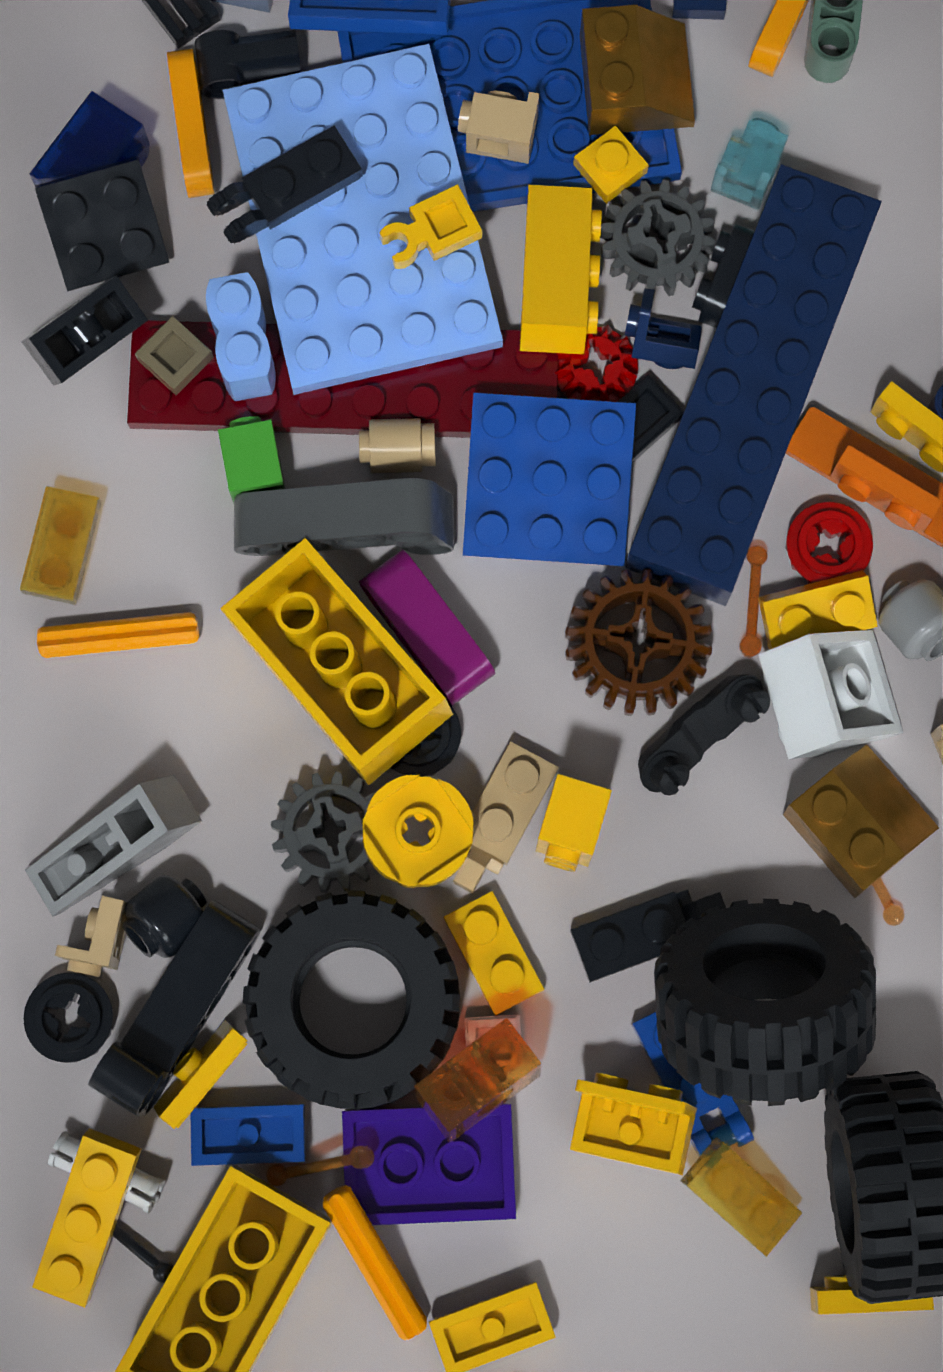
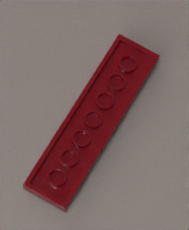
M148 320L132 332L127 424L130 429L218 431V429L229 428V423L235 419L256 416L260 417L261 421L272 420L275 433L359 435V431L369 430V420L421 418V423H434L435 437L470 438L473 393L557 398V374L555 372L558 369V354L520 351L521 330H501L503 347L294 395L277 324H266L265 335L270 346L276 371L273 394L234 401L225 387L217 364L215 353L217 337L211 322L179 321L212 351L214 358L175 395L146 369L135 356V353L167 322Z

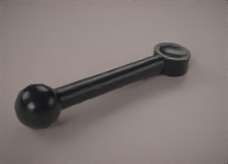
M116 1224L112 1236L153 1270V1277L156 1281L165 1283L174 1267L172 1263L167 1260L159 1261Z

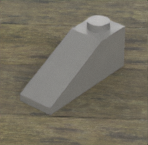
M175 775L142 782L42 856L25 871L53 917L61 914L161 852L202 822Z

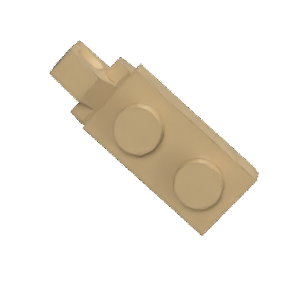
M510 741L472 811L473 842L464 864L453 880V884L473 894L486 869L499 875L502 867L508 865L557 774L558 766Z

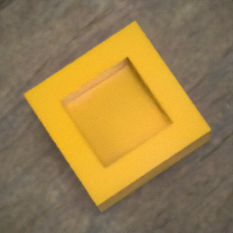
M616 125L575 155L573 161L576 169L606 204L618 196L621 191L627 189L647 174L649 164Z

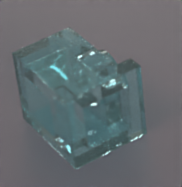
M760 118L749 120L742 137L735 134L731 136L721 163L719 162L716 168L710 191L759 210L781 161L789 135L781 133L776 125Z

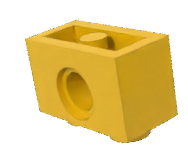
M557 774L536 846V852L545 854V864L570 872H575L578 864L586 867L589 866L612 790Z

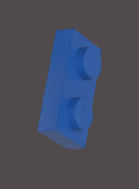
M304 1104L194 1108L190 1113L191 1166L306 1162Z

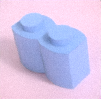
M248 272L209 279L206 289V306L217 337L215 346L217 364L229 395L234 401L272 395L275 388L276 371L270 346L265 335L266 318L255 281Z

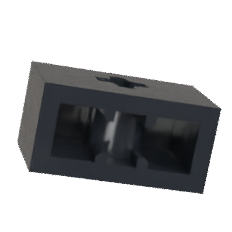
M114 276L100 284L21 342L53 385H57L73 376L147 322L148 319L119 278Z

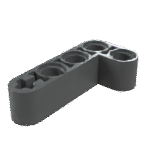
M400 478L241 493L234 498V551L249 556L282 555L289 552L306 538L317 552L397 545L413 554H446L454 550L453 495L437 483L422 478Z

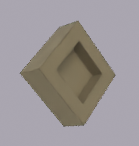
M173 316L135 353L137 360L175 395L214 358L212 351Z

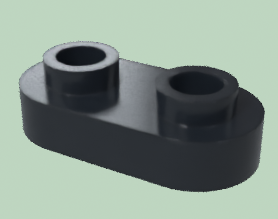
M735 224L732 233L721 231L710 260L719 264L714 279L712 281L703 277L692 308L701 311L698 322L714 328L718 327L754 235V230Z

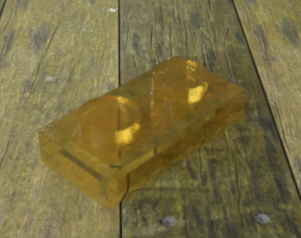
M46 486L20 586L23 594L76 605L102 503L99 497Z
M717 1137L680 1180L766 1257L802 1214L797 1207Z

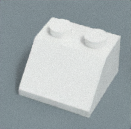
M873 630L807 634L758 654L764 672V684L770 693L778 721L779 737L785 746L788 760L821 756L903 733Z

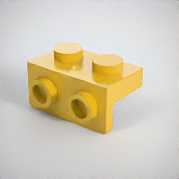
M595 1073L594 1082L577 1079L575 1091L581 1093L582 1096L570 1150L683 1176L697 1108L681 1101L682 1091L654 1084L649 1085L648 1094L627 1090L629 1080L603 1073Z

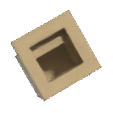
M490 91L487 94L474 92L472 101L463 100L458 121V132L466 133V153L529 164L538 119L540 94L529 92L526 102L518 100L514 95L504 91Z

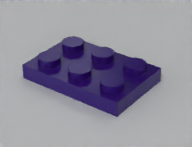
M511 1104L342 1111L344 1185L351 1187L372 1225L516 1219Z

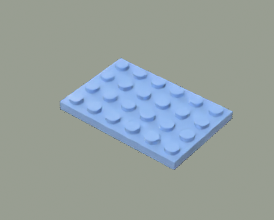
M429 44L223 90L243 177L334 125L362 169L363 176L359 180L270 230L267 227L256 233L294 395L503 347V338L478 240L433 261L428 249L425 248L418 252V256L413 264L403 269H395L392 256L404 251L407 244L398 239L385 245L380 241L379 232L386 225L394 222H401L407 225L413 223L409 207L457 184L468 202ZM249 200L250 210H257L253 201Z

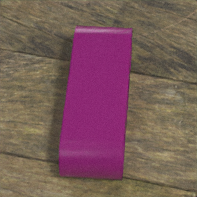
M403 549L358 581L370 602L451 706L496 674L485 654L416 563Z

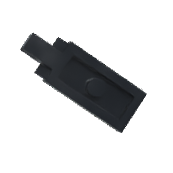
M688 889L676 894L671 892L571 929L570 933L589 983L658 958L661 948L672 934L676 935V931L683 923L690 918L696 921L699 920L703 911L716 906L720 910L726 908L721 893L718 892L692 901Z

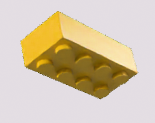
M306 538L220 608L235 630L368 785L373 783L453 715L443 694Z
M238 1165L230 1166L115 1372H251L333 1224L330 1218Z

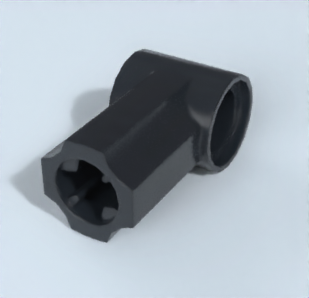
M215 30L206 32L195 39L200 89L203 96L208 98L225 99L224 89L301 72L295 30L240 37L234 31Z

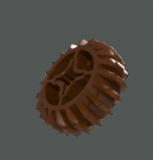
M650 569L643 570L639 584H633L630 570H622L620 574L621 587L616 588L614 582L608 576L602 577L600 579V588L604 596H600L589 588L583 592L582 598L590 609L574 606L570 614L576 622L583 626L573 625L566 627L565 630L566 639L581 643L566 649V660H584V663L572 671L573 679L579 681L592 676L593 680L588 684L585 694L592 698L602 688L608 693L605 696L603 708L607 710L612 709L616 697L626 699L624 714L627 716L633 715L636 700H643L644 710L648 716L654 715L657 710L655 697L660 696L668 709L674 708L677 704V698L673 688L683 695L690 696L695 687L686 675L702 679L707 671L703 664L694 659L709 658L712 654L711 646L696 641L708 637L712 631L710 624H693V621L703 615L705 611L703 605L695 604L686 609L684 604L689 599L691 590L688 587H684L675 596L669 591L673 578L670 575H665L660 587L651 585L653 573ZM627 603H635L634 613L629 622L623 625H609L608 629L595 628L600 619L613 608ZM651 605L664 611L674 621L680 632L681 640L673 639V633L661 631L654 625ZM639 619H642L641 633H644V642L652 644V648L647 645L645 646L643 653H640L636 667L634 666L635 652H633V645L631 642L625 641L624 637L626 636L631 640L633 632L637 630ZM594 645L604 646V651L615 653L622 658L625 664V680L614 676L602 665ZM668 655L681 657L679 664L665 677L653 682L641 683L644 666L649 661L654 659L667 660Z

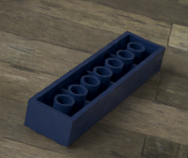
M783 164L780 165L631 546L625 566L626 569L642 574L644 569H650L653 573L652 579L662 582L665 575H670L673 578V587L678 589L688 587L694 595L723 606L727 605L882 201Z

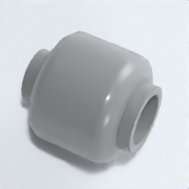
M902 580L896 583L882 598L885 606L878 620L880 628L908 659L924 657L926 661H932L943 655V592L931 580H919L913 583Z

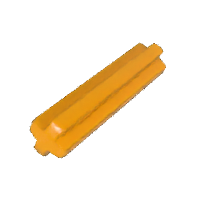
M184 612L45 626L37 631V646L42 657L50 658L190 644L198 641L199 625L195 613Z
M342 1185L330 1191L323 1197V1208L399 1338L409 1340L421 1334L427 1328V1318L351 1187Z

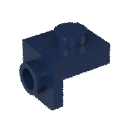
M644 288L641 306L630 304L625 336L635 338L631 358L653 361L656 365L666 369H679L682 367L695 369L702 326L650 317L655 290Z

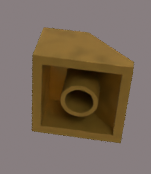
M638 5L582 9L580 45L589 135L605 134L615 125L621 132L694 127L695 118L685 23Z
M865 745L830 770L789 804L783 814L854 898L858 897L939 829L937 824L868 745Z

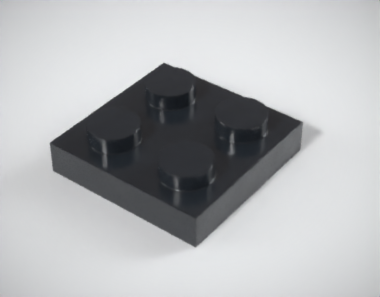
M138 157L35 185L37 198L67 292L106 281L114 276L121 277L170 263Z

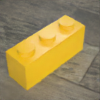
M528 185L520 351L584 354L586 334H597L598 301H588L589 287L598 288L600 255H590V242H600L602 210L592 209V188Z

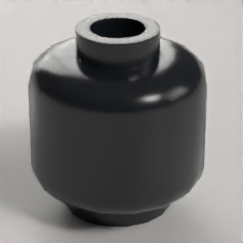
M161 875L126 903L125 915L127 920L122 923V926L132 943L145 956L150 958L157 954L163 958H170L177 954L203 913L202 908L207 904V901L200 889L191 880L186 878L180 883L170 876Z

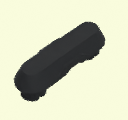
M750 674L728 676L704 698L696 702L640 755L638 768L643 786L651 792H662L668 796L676 794L679 791L678 786L684 787L687 784L689 771L702 760L706 750L715 742L729 736L744 721L755 722L760 718L759 713L764 714L768 711L770 697L766 691H763L762 682L756 676Z

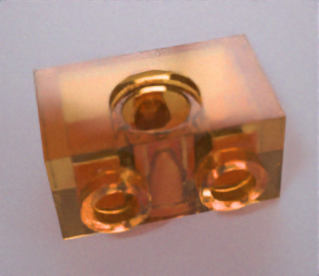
M506 1018L414 1086L416 1098L448 1142L451 1143L539 1078L541 1062L508 1018Z

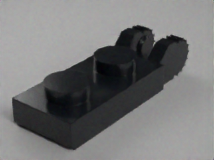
M334 125L242 177V182L232 183L223 190L213 194L206 205L213 216H219L228 213L249 200L253 201L257 210H250L233 220L226 226L223 232L231 244L240 243V241L253 236L267 227L270 230L359 180L363 176L362 169Z

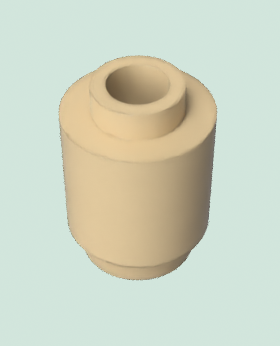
M421 418L369 420V430L359 431L360 463H370L371 474L422 472V467L436 466L434 423H421Z

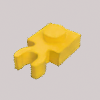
M458 184L409 207L413 223L407 225L401 222H394L386 225L379 232L380 241L383 245L397 239L407 244L404 251L392 256L395 269H403L413 264L418 256V252L425 248L428 249L433 261L482 238V229Z

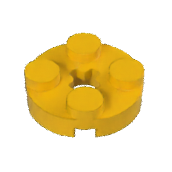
M405 775L386 783L371 798L363 818V846L369 861L382 876L405 888L430 887L449 879L464 864L473 842V816L465 798L450 783L431 777ZM414 816L419 823L427 819L432 823L433 828L427 833L430 840L428 844L421 846L417 841L411 843L405 841L403 835L408 831L407 824L405 823L408 818Z

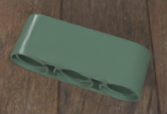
M811 0L804 62L807 72L816 81L834 83L841 80L848 73L858 45L863 0H844L847 3L845 7L832 6L827 0ZM823 45L836 46L842 55H826L821 51L820 47Z

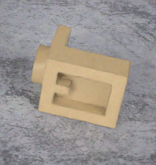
M102 896L99 908H91L85 927V940L91 941L89 951L57 945L55 956L69 960L67 971L100 978L102 967L118 970L126 935L122 923L127 920L125 915L127 902Z

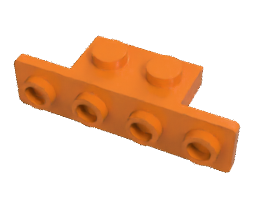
M810 407L793 433L786 454L837 484L838 488L852 499L867 502L884 512L885 516L897 526L906 530H914L943 548V483L819 409Z

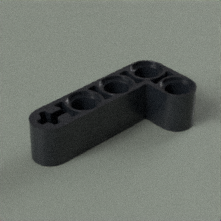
M211 901L193 926L121 1042H114L95 1068L88 1085L134 1115L146 1116L158 1101L173 1077L175 1067L193 1045L260 935L261 928L217 901Z

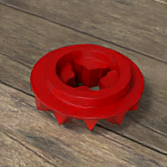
M609 325L597 327V334H586L584 354L557 353L558 369L555 374H557V385L561 392L568 399L618 402L633 388L638 374V359L631 358L633 348L629 343L628 337L621 336L613 331ZM591 347H593L594 353L598 354L600 360L612 362V364H608L604 368L601 385L592 369L583 370V368H580L581 365L588 362Z
M821 502L807 507L796 516L790 525L785 549L788 552L792 569L803 576L808 584L864 571L872 556L873 538L867 522L857 511L841 503ZM819 532L821 534L824 533L828 539L836 536L840 538L847 534V537L844 538L837 549L838 560L833 559L829 553L821 556H811L820 543Z

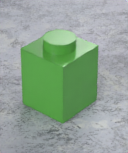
M256 416L242 417L231 421L229 428L218 429L228 489L233 503L235 496L241 493L286 489L272 420L261 421V418Z

